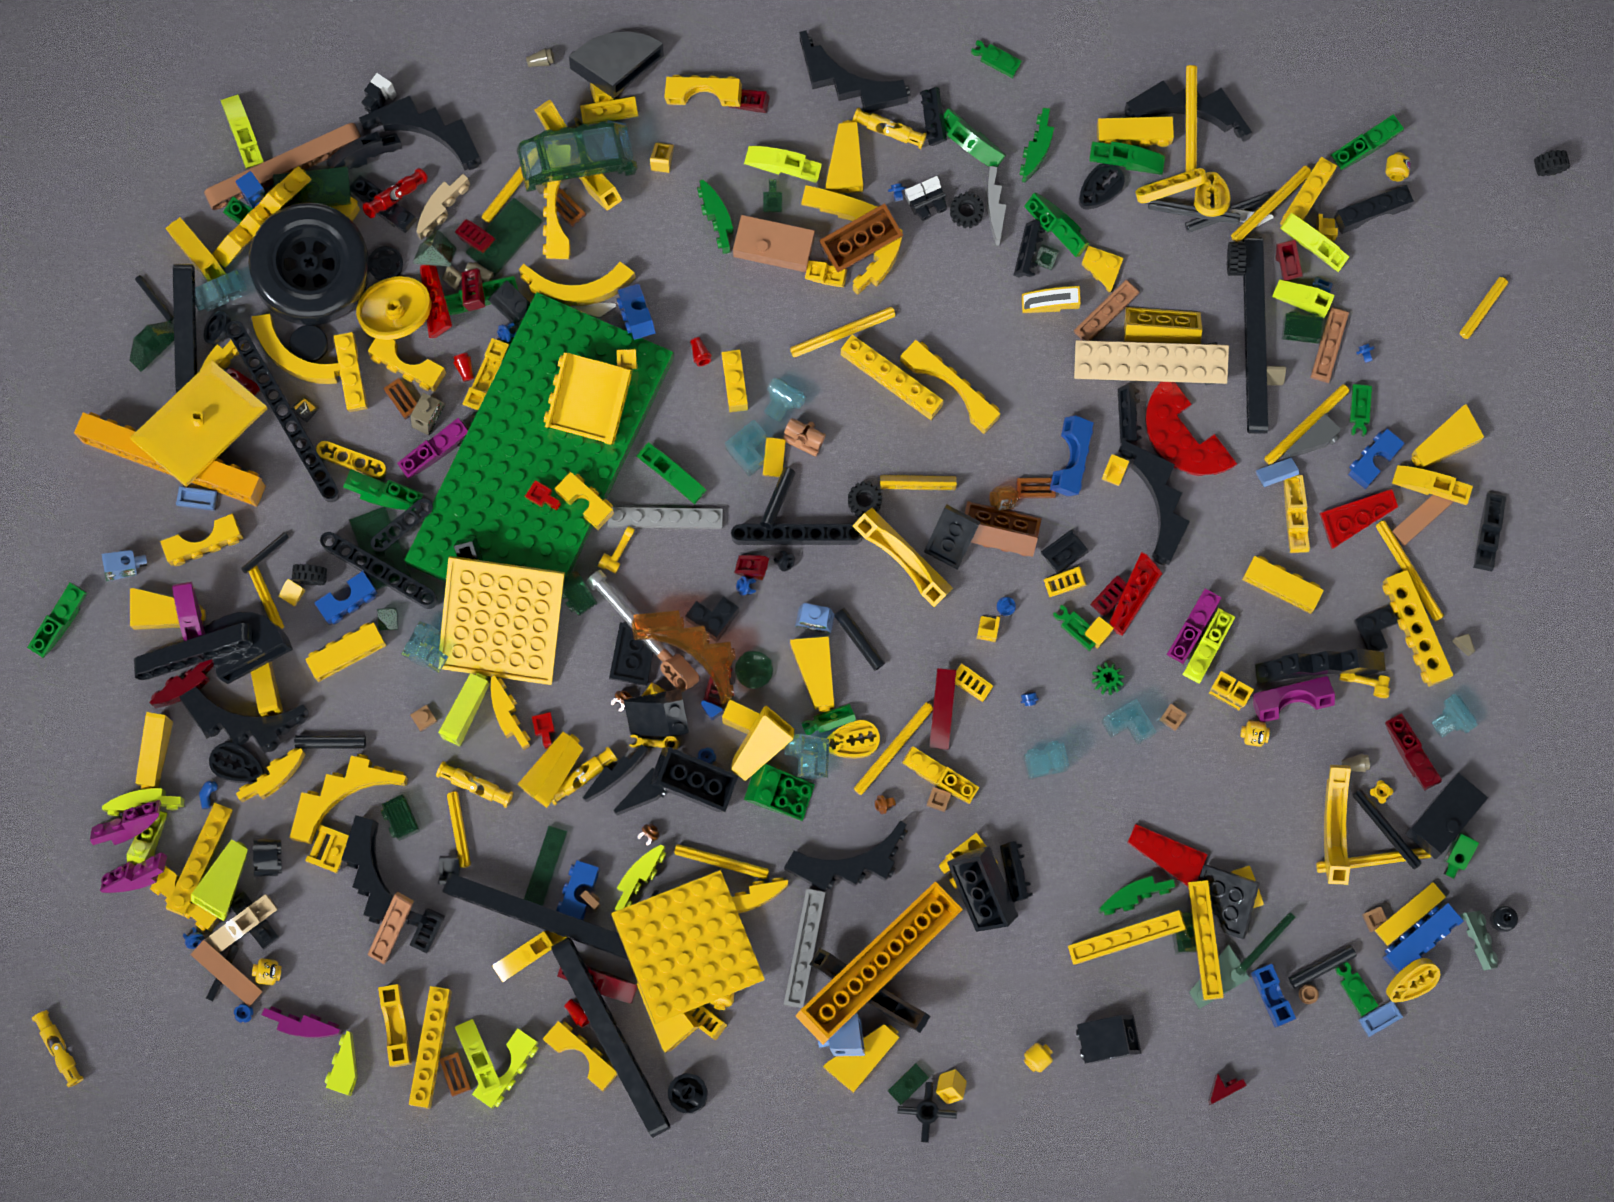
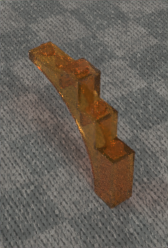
M679 610L633 615L631 624L634 640L665 642L690 654L711 676L718 689L721 703L728 704L729 700L734 696V687L730 685L729 678H731L730 667L736 658L735 649L731 648V642L710 644V636L706 632L705 626L684 628V619L680 617Z

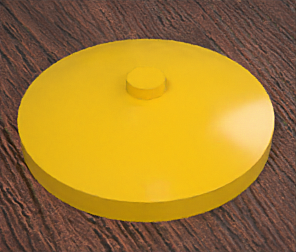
M402 276L391 277L375 283L363 293L357 304L356 316L361 328L368 335L382 340L398 339L413 333L424 324L431 311V298L426 287L418 280Z

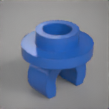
M902 183L891 185V189H888V192L893 191L894 200L901 201L903 200L901 190L906 189V186L902 187Z
M514 323L498 326L497 334L501 341L508 343L511 341V338L515 337L516 332L512 334L509 332V329L515 326Z
M1367 344L1358 347L1359 351L1356 354L1362 353L1365 363L1373 361L1370 350L1375 349L1374 346L1370 347Z
M742 576L736 583V589L739 594L755 593L756 590L750 589L749 584L756 583V580H748L746 576Z
M1002 597L997 602V611L1003 616H1010L1014 613L1016 604L1012 598Z
M193 927L192 934L189 936L185 933L183 934L185 945L189 949H196L204 940L203 934Z

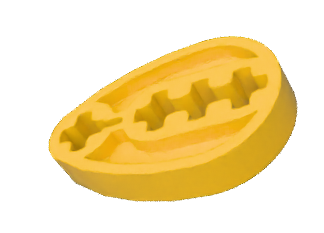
M1207 172V181L1202 185L1196 186L1194 206L1199 213L1205 216H1220L1226 213L1230 207V191L1226 182L1218 173ZM1211 193L1214 195V208H1211L1210 206Z
M857 720L833 731L826 738L824 747L828 753L838 757L865 758L877 750L880 735L878 729L871 722ZM869 732H872V735H876L873 742L865 739L863 744L860 741H856L854 746L846 742L850 736L857 739L859 734H862L863 737H867ZM830 740L840 743L836 745V749L832 750V747L827 746L830 744Z
M1428 958L1417 959L1403 968L1393 978L1386 988V994L1392 1002H1403L1417 998L1429 992L1437 985L1440 979V970Z

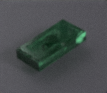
M915 1063L887 1092L901 1106L929 1077Z

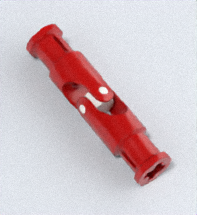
M417 168L412 175L405 176L395 185L376 195L371 202L364 203L362 207L364 213L369 218H374L378 212L385 211L401 200L404 195L415 191L417 186L427 183V174L421 168Z

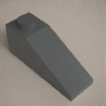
M1324 414L1285 452L1283 458L1286 460L1326 447L1329 443L1333 445L1340 438L1338 434L1342 429Z

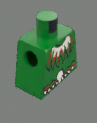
M1458 834L1452 841L1444 858V862L1448 863L1443 874L1454 879L1459 869L1465 870L1479 842L1463 834ZM1457 854H1459L1461 857L1459 862L1455 861V856Z

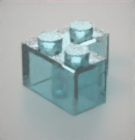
M237 269L196 287L195 297L198 311L206 308L208 312L217 308V303L219 306L228 303V298H231L233 301L242 297L241 293L248 289L239 270Z
M753 420L725 442L727 452L749 477L764 466V459L755 448L766 440V433Z
M419 621L415 627L413 634L401 655L413 663L440 673L448 658L447 655L438 650L440 647L441 631L422 621Z
M1137 699L1105 716L1101 721L1111 738L1128 729L1137 745L1153 737L1157 732Z
M806 734L794 735V739L785 746V755L798 758V777L811 780L828 778L829 739Z
M1059 741L1048 743L1044 750L1039 751L1038 748L1028 750L1027 754H1024L1023 757L1028 779L1066 772L1069 762L1064 743L1059 744Z

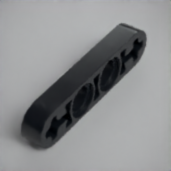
M421 498L372 537L371 547L378 552L388 548L432 512L433 504L431 500ZM421 502H423L424 504L429 503V510H422L419 513L421 517L418 518L417 513L412 509L415 507L417 511L421 507ZM408 513L413 514L415 517V521L412 524H407L404 521V516ZM393 525L398 526L400 529V533L397 536H392L389 533V528ZM385 531L387 537H389L392 540L389 542L388 539H386L383 542V547H376L375 539L378 538L380 540L383 537H385V535L382 534Z

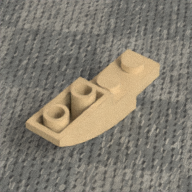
M464 174L450 186L444 181L428 200L417 227V234L421 240L424 237H429L438 224L441 225L446 221L448 216L446 207L452 206L460 194L463 195L468 191L470 183Z
M266 893L207 937L205 941L220 953L277 911L278 908Z

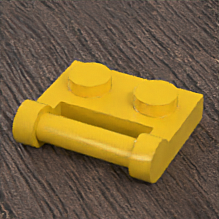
M320 825L318 836L310 855L306 857L305 861L338 874L343 862L341 859L349 835ZM326 834L331 835L321 860L316 859Z

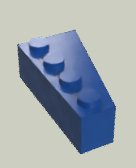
M1449 903L1440 908L1434 907L1428 913L1430 915L1429 918L1425 921L1423 919L1419 920L1414 925L1416 928L1411 933L1407 931L1399 938L1401 941L1396 946L1392 944L1384 951L1386 955L1382 958L1396 974L1411 962L1420 959L1438 941L1450 934L1454 927L1464 922Z

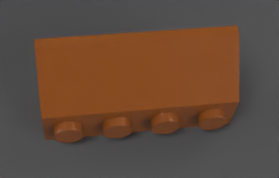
M884 203L819 241L829 261L837 273L901 238L903 234Z
M967 501L965 514L981 522L971 543L987 548L1001 549L1004 552H1014L1022 556L1033 557L1042 518L1003 509L998 511L999 508L996 510L994 507Z

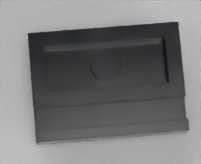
M507 280L487 299L515 326L525 316L531 304Z
M1072 530L1041 551V555L1046 558V561L1057 574L1088 553L1087 547Z

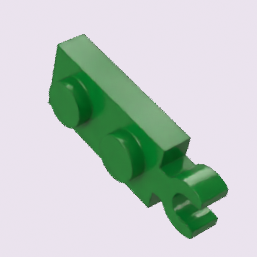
M977 40L976 46L980 47V50L972 48L971 54L982 56V63L1013 79L1022 61L992 44H989L986 48L983 42Z
M1352 385L1349 422L1355 423L1351 429L1352 436L1355 435L1356 429L1362 431V437L1367 432L1364 424H1369L1372 386Z
M1061 605L1059 608L1063 611V615H1058L1054 612L1053 617L1056 620H1062L1063 623L1060 627L1090 652L1096 645L1085 635L1090 625L1074 611L1069 615L1067 608Z
M850 704L813 716L814 720L802 722V727L806 736L817 730L821 733L856 721Z
M1346 962L1344 963L1346 972H1341L1339 967L1335 971L1337 975L1344 978L1340 984L1359 1015L1363 1016L1378 1007V1004L1358 972L1352 975L1351 965Z

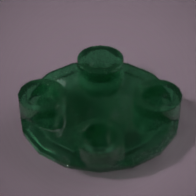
M747 651L739 657L735 664L736 678L747 688H761L772 677V661L761 652Z

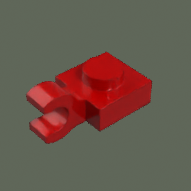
M536 480L525 495L526 499L540 507H543L546 503L551 508L558 510L561 505L559 500L550 496L552 490Z
M549 712L532 716L535 735H542L543 745L547 749L552 745L550 733L555 732L552 714Z

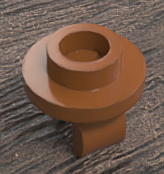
M624 690L617 691L615 693L616 698L612 700L611 705H615L617 701L620 702L621 708L619 711L621 712L625 710L623 700L630 699L631 695Z
M878 795L877 800H875V808L880 814H886L887 808H892V806L896 805L894 797L885 799L883 795Z
M645 824L642 827L643 832L638 835V838L641 839L646 835L648 842L645 845L648 846L654 840H657L660 835L654 825Z

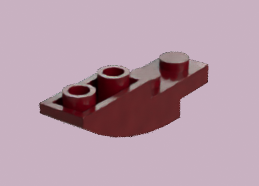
M213 660L201 662L194 669H189L185 673L183 680L178 675L169 678L165 683L166 686L161 691H156L149 703L155 708L166 707L180 702L179 696L195 686L199 690L211 681L206 674L214 667Z
M1401 713L1386 721L1385 725L1399 754L1423 790L1426 791L1441 783V777L1423 751L1421 742L1403 714Z
M586 966L601 995L632 1004L637 984L605 971H599ZM560 967L557 977L567 980Z

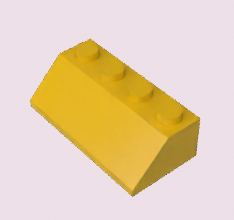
M1125 307L1124 342L1201 344V312Z

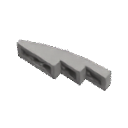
M990 166L987 208L995 245L999 246L1006 205L999 204L1002 186L994 185L997 167Z

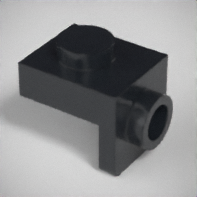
M459 856L439 857L438 884H443L444 886L449 873L460 876Z

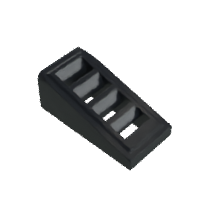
M429 908L425 910L423 915L427 918L429 916L438 920L437 923L429 919L426 921V924L434 927V930L419 924L410 943V946L424 953H428L445 918L444 915ZM423 931L431 936L428 938L420 934V932ZM419 938V939L424 940V941H426V942H428V943H427V945H424V944L418 942L417 939Z

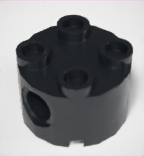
M277 837L253 838L254 877L278 876V874H282V861L278 859V854H282L281 840H277Z
M691 1073L682 1074L675 1077L670 1083L668 1099L678 1112L695 1114L705 1106L708 1099V1089L700 1077Z

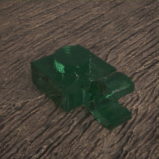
M769 179V192H763V212H782V192H776V179Z

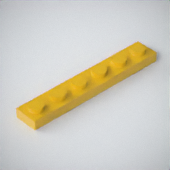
M214 803L166 905V910L185 916L191 903V894L201 882L233 813L232 809Z
M1208 880L1188 882L1203 1000L1222 999L1224 996Z
M1178 910L1068 945L1073 965H1077L1184 931L1186 927L1181 911Z

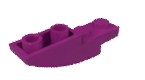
M460 418L455 419L429 441L425 440L397 464L407 478L413 477L458 447V443L465 438L468 428Z
M192 582L173 585V595L183 640L186 641L205 635L201 620L202 613Z
M1206 588L1204 589L1167 653L1169 657L1184 664L1220 602V596Z
M157 800L124 810L123 818H117L92 827L91 843L96 845L111 840L114 845L134 838L157 819L160 813L161 801Z
M161 852L137 865L128 862L104 874L101 879L100 891L102 893L126 892L156 883L158 875L164 872L167 855Z
M272 1006L270 1010L264 1008L261 1014L279 1022L276 1030L293 1036L328 1038L342 1035L343 1032L338 1029V1024L328 1021L327 1024L320 1022L321 1017L311 1013L309 1017L304 1015L301 1022H299L300 1018L295 1015L289 1014L288 1017L281 1015L282 1010Z

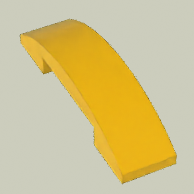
M491 338L474 383L469 388L462 403L464 406L479 410L509 349V344Z

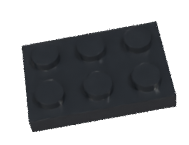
M946 504L924 553L958 570L981 522Z
M620 622L609 679L647 686L654 652L627 623ZM647 627L657 638L658 629Z

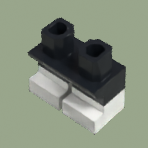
M376 73L364 89L366 97L361 103L365 106V111L370 113L384 107V102L388 98L394 100L397 93L390 81Z
M937 176L922 182V185L919 183L905 190L904 196L914 215L918 214L922 221L931 217L929 209L935 207L938 214L947 210L946 195L940 186Z

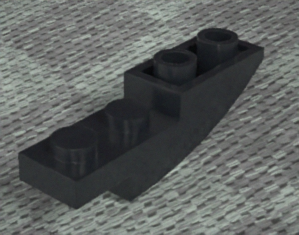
M378 132L370 133L348 143L334 153L326 162L332 174L341 173L351 168H359L367 164L366 158L376 157L379 154L402 149L401 141L396 133L380 137Z
M361 175L348 188L363 203L371 202L376 195L383 192ZM395 203L385 211L377 213L393 227L396 226L404 233L418 220L416 216L398 203Z

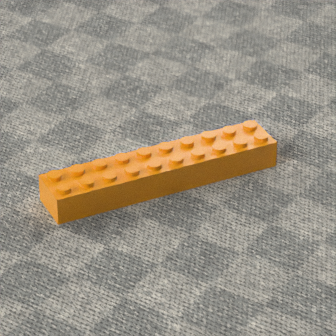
M93 412L89 414L82 413L74 431V434L82 443L171 475L131 440L130 437L136 432L135 428L128 425L124 427L119 426L118 422L112 419L105 421L100 419L101 416ZM218 458L191 482L256 507L266 487L262 478L258 477V473L248 470V472L242 471L241 467L235 464L228 466L223 464L224 461Z
M935 881L796 1014V1017L824 1045L963 909Z

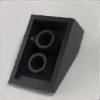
M681 689L623 700L631 735L668 737L689 733Z

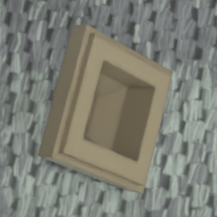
M449 264L442 279L456 290L462 277L461 273Z

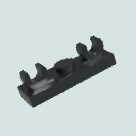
M934 87L919 92L922 97L921 104L923 105L925 129L927 130L926 138L929 145L935 146L947 141L940 89Z
M1033 220L1025 225L1013 276L1018 278L1022 276H1035V273L1030 271V267L1035 268L1037 264L1031 262V259L1036 253V242L1043 241V238L1038 236V232H1045L1043 227H1039V221Z
M1127 384L1118 388L1120 443L1123 440L1130 443L1142 439V436H1137V431L1141 430V426H1136V404L1140 400L1135 399V394H1138L1139 390L1134 389V384Z
M1016 841L1000 846L1013 903L1023 901L1033 895V893H1027L1026 887L1030 886L1031 883L1024 880V869L1020 859L1025 856L1018 853V848L1023 846L1022 844H1017Z
M243 891L232 900L230 907L238 915L253 904V902ZM266 919L249 931L263 950L280 938Z

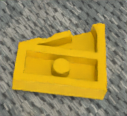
M1088 245L1081 265L1087 271H1090L1093 277L1106 287L1108 292H1111L1123 258Z

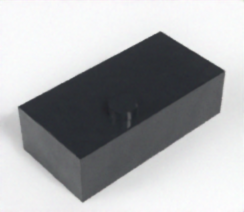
M663 747L649 784L716 812H726L739 776L671 747Z
M1458 772L1450 779L1405 834L1434 859H1437L1486 802L1488 797Z

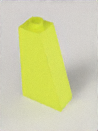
M470 673L438 732L442 739L461 746L490 685L486 680V676L480 673H476V675Z
M230 840L191 894V902L222 921H225L247 859L248 849L242 842Z

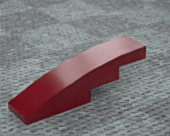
M937 668L929 748L949 749L956 670Z

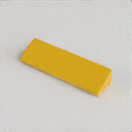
M880 475L881 489L956 490L957 486L956 476Z

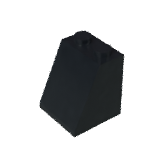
M1118 1015L1077 1024L1076 1035L1081 1043L1080 1055L1085 1064L1142 1054L1134 1015Z

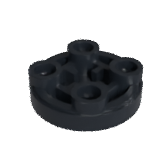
M304 325L293 332L289 346L293 355L313 363L320 360L327 353L328 340L320 328L313 325Z

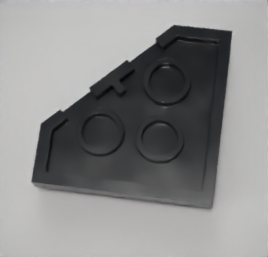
M1207 864L1203 865L1199 881L1208 880L1211 907L1221 923L1222 930L1228 935L1245 939L1260 883Z

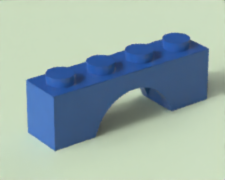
M1076 415L1064 419L1061 436L1069 446L1070 459L1064 469L1053 472L1050 490L1068 497L1079 495L1082 487V476L1086 468V457L1089 453L1090 438L1093 435L1094 422Z

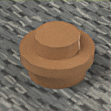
M1307 984L1300 988L1299 999L1303 1003L1313 1004L1317 1001L1319 993L1315 986Z

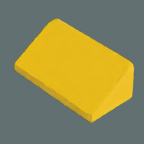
M766 437L763 476L780 477L783 470L786 440Z

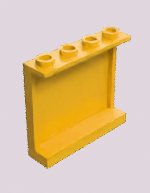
M564 353L558 361L560 370L559 374H556L554 377L553 385H555L554 393L551 392L548 403L551 406L544 416L545 427L613 445L633 370L571 353Z

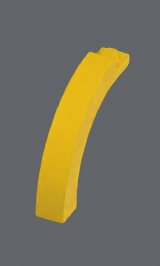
M621 262L602 278L582 285L557 284L538 275L525 264L519 268L521 279L530 284L529 288L532 293L536 294L538 292L567 306H586L605 301L617 295L619 289L628 287L636 278L635 272Z
M271 314L251 316L260 344L272 361L282 370L307 382L318 384L337 383V376L341 377L339 363L316 364L296 357L279 341Z
M1330 765L1329 779H1327L1324 813V853L1328 884L1348 885L1350 864L1347 853L1346 814L1351 768L1348 765Z

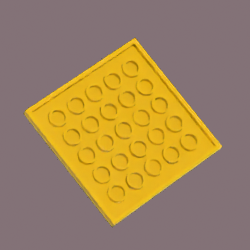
M450 556L448 559L437 669L471 674L480 673L485 676L495 675V677L552 685L565 572Z
M721 870L611 913L655 1025L765 980Z

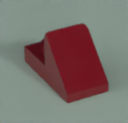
M1296 240L1276 244L1275 259L1280 264L1282 279L1286 281L1302 277Z
M739 555L734 573L756 580H763L770 558L766 556Z
M1216 1074L1208 1099L1209 1105L1246 1087L1244 1079L1238 1081L1236 1077L1227 1082L1228 1087H1225L1220 1076Z

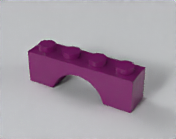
M1328 676L1253 694V707L1259 721L1268 722L1279 719L1281 710L1286 705L1294 702L1307 703L1316 710L1334 706L1335 692Z

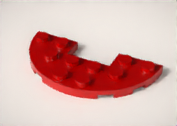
M1160 382L1150 397L1145 418L1147 434L1156 453L1162 459L1175 464V469L1177 468L1187 472L1186 474L1196 476L1217 475L1234 468L1237 463L1215 434L1201 444H1198L1178 417L1180 413L1188 409L1192 404L1175 382Z

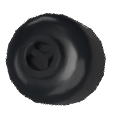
M1501 906L1492 912L1490 917L1491 925L1499 932H1508L1516 927L1518 914L1512 907Z

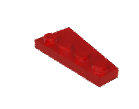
M427 261L420 266L421 282L426 287L431 298V311L427 318L429 338H437L452 327V322L435 261Z
M1391 489L1319 513L1331 549H1334L1398 508V504Z
M1141 552L1109 622V625L1114 628L1113 630L1116 634L1123 636L1162 575L1160 569L1145 553Z
M1137 824L1134 825L1127 842L1144 856L1155 862L1160 868L1171 874L1176 880L1186 885L1187 888L1188 882H1197L1208 855Z

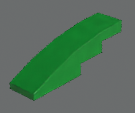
M511 276L482 283L485 306L491 304L487 299L493 295L505 280L518 290L515 277ZM459 290L457 294L444 296L450 316L468 311L463 306L462 290Z

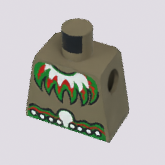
M423 393L411 414L412 428L429 436L446 404Z

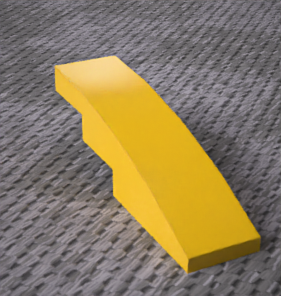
M805 185L801 205L818 208L821 212L838 215V218L851 221L877 208V206L808 185Z
M1296 475L1284 480L1290 553L1309 552L1310 550L1303 475Z
M1432 882L1374 931L1388 946L1446 898V896Z

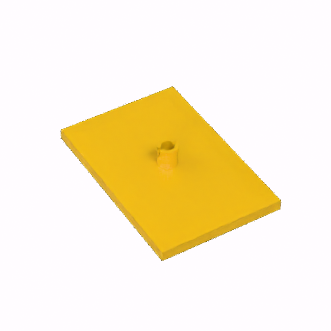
M211 360L130 438L137 446L187 487L267 410V406Z

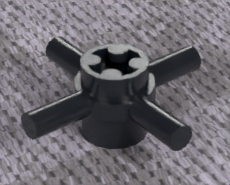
M926 1082L924 1101L920 1102L917 1107L898 1106L897 1114L916 1115L918 1121L922 1123L921 1142L929 1143L930 1124L935 1122L938 1117L957 1119V1111L941 1110L932 1101L933 1082ZM927 1106L930 1111H933V1115H930L928 1118L922 1114V1110Z

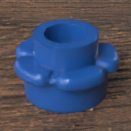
M1036 692L1021 695L1022 701L1020 702L1025 703V706H1032L1036 704L1039 698Z
M702 748L698 752L697 759L713 764L716 761V754L712 748Z
M245 1003L237 1006L234 1010L235 1019L240 1023L249 1022L253 1015L252 1007Z

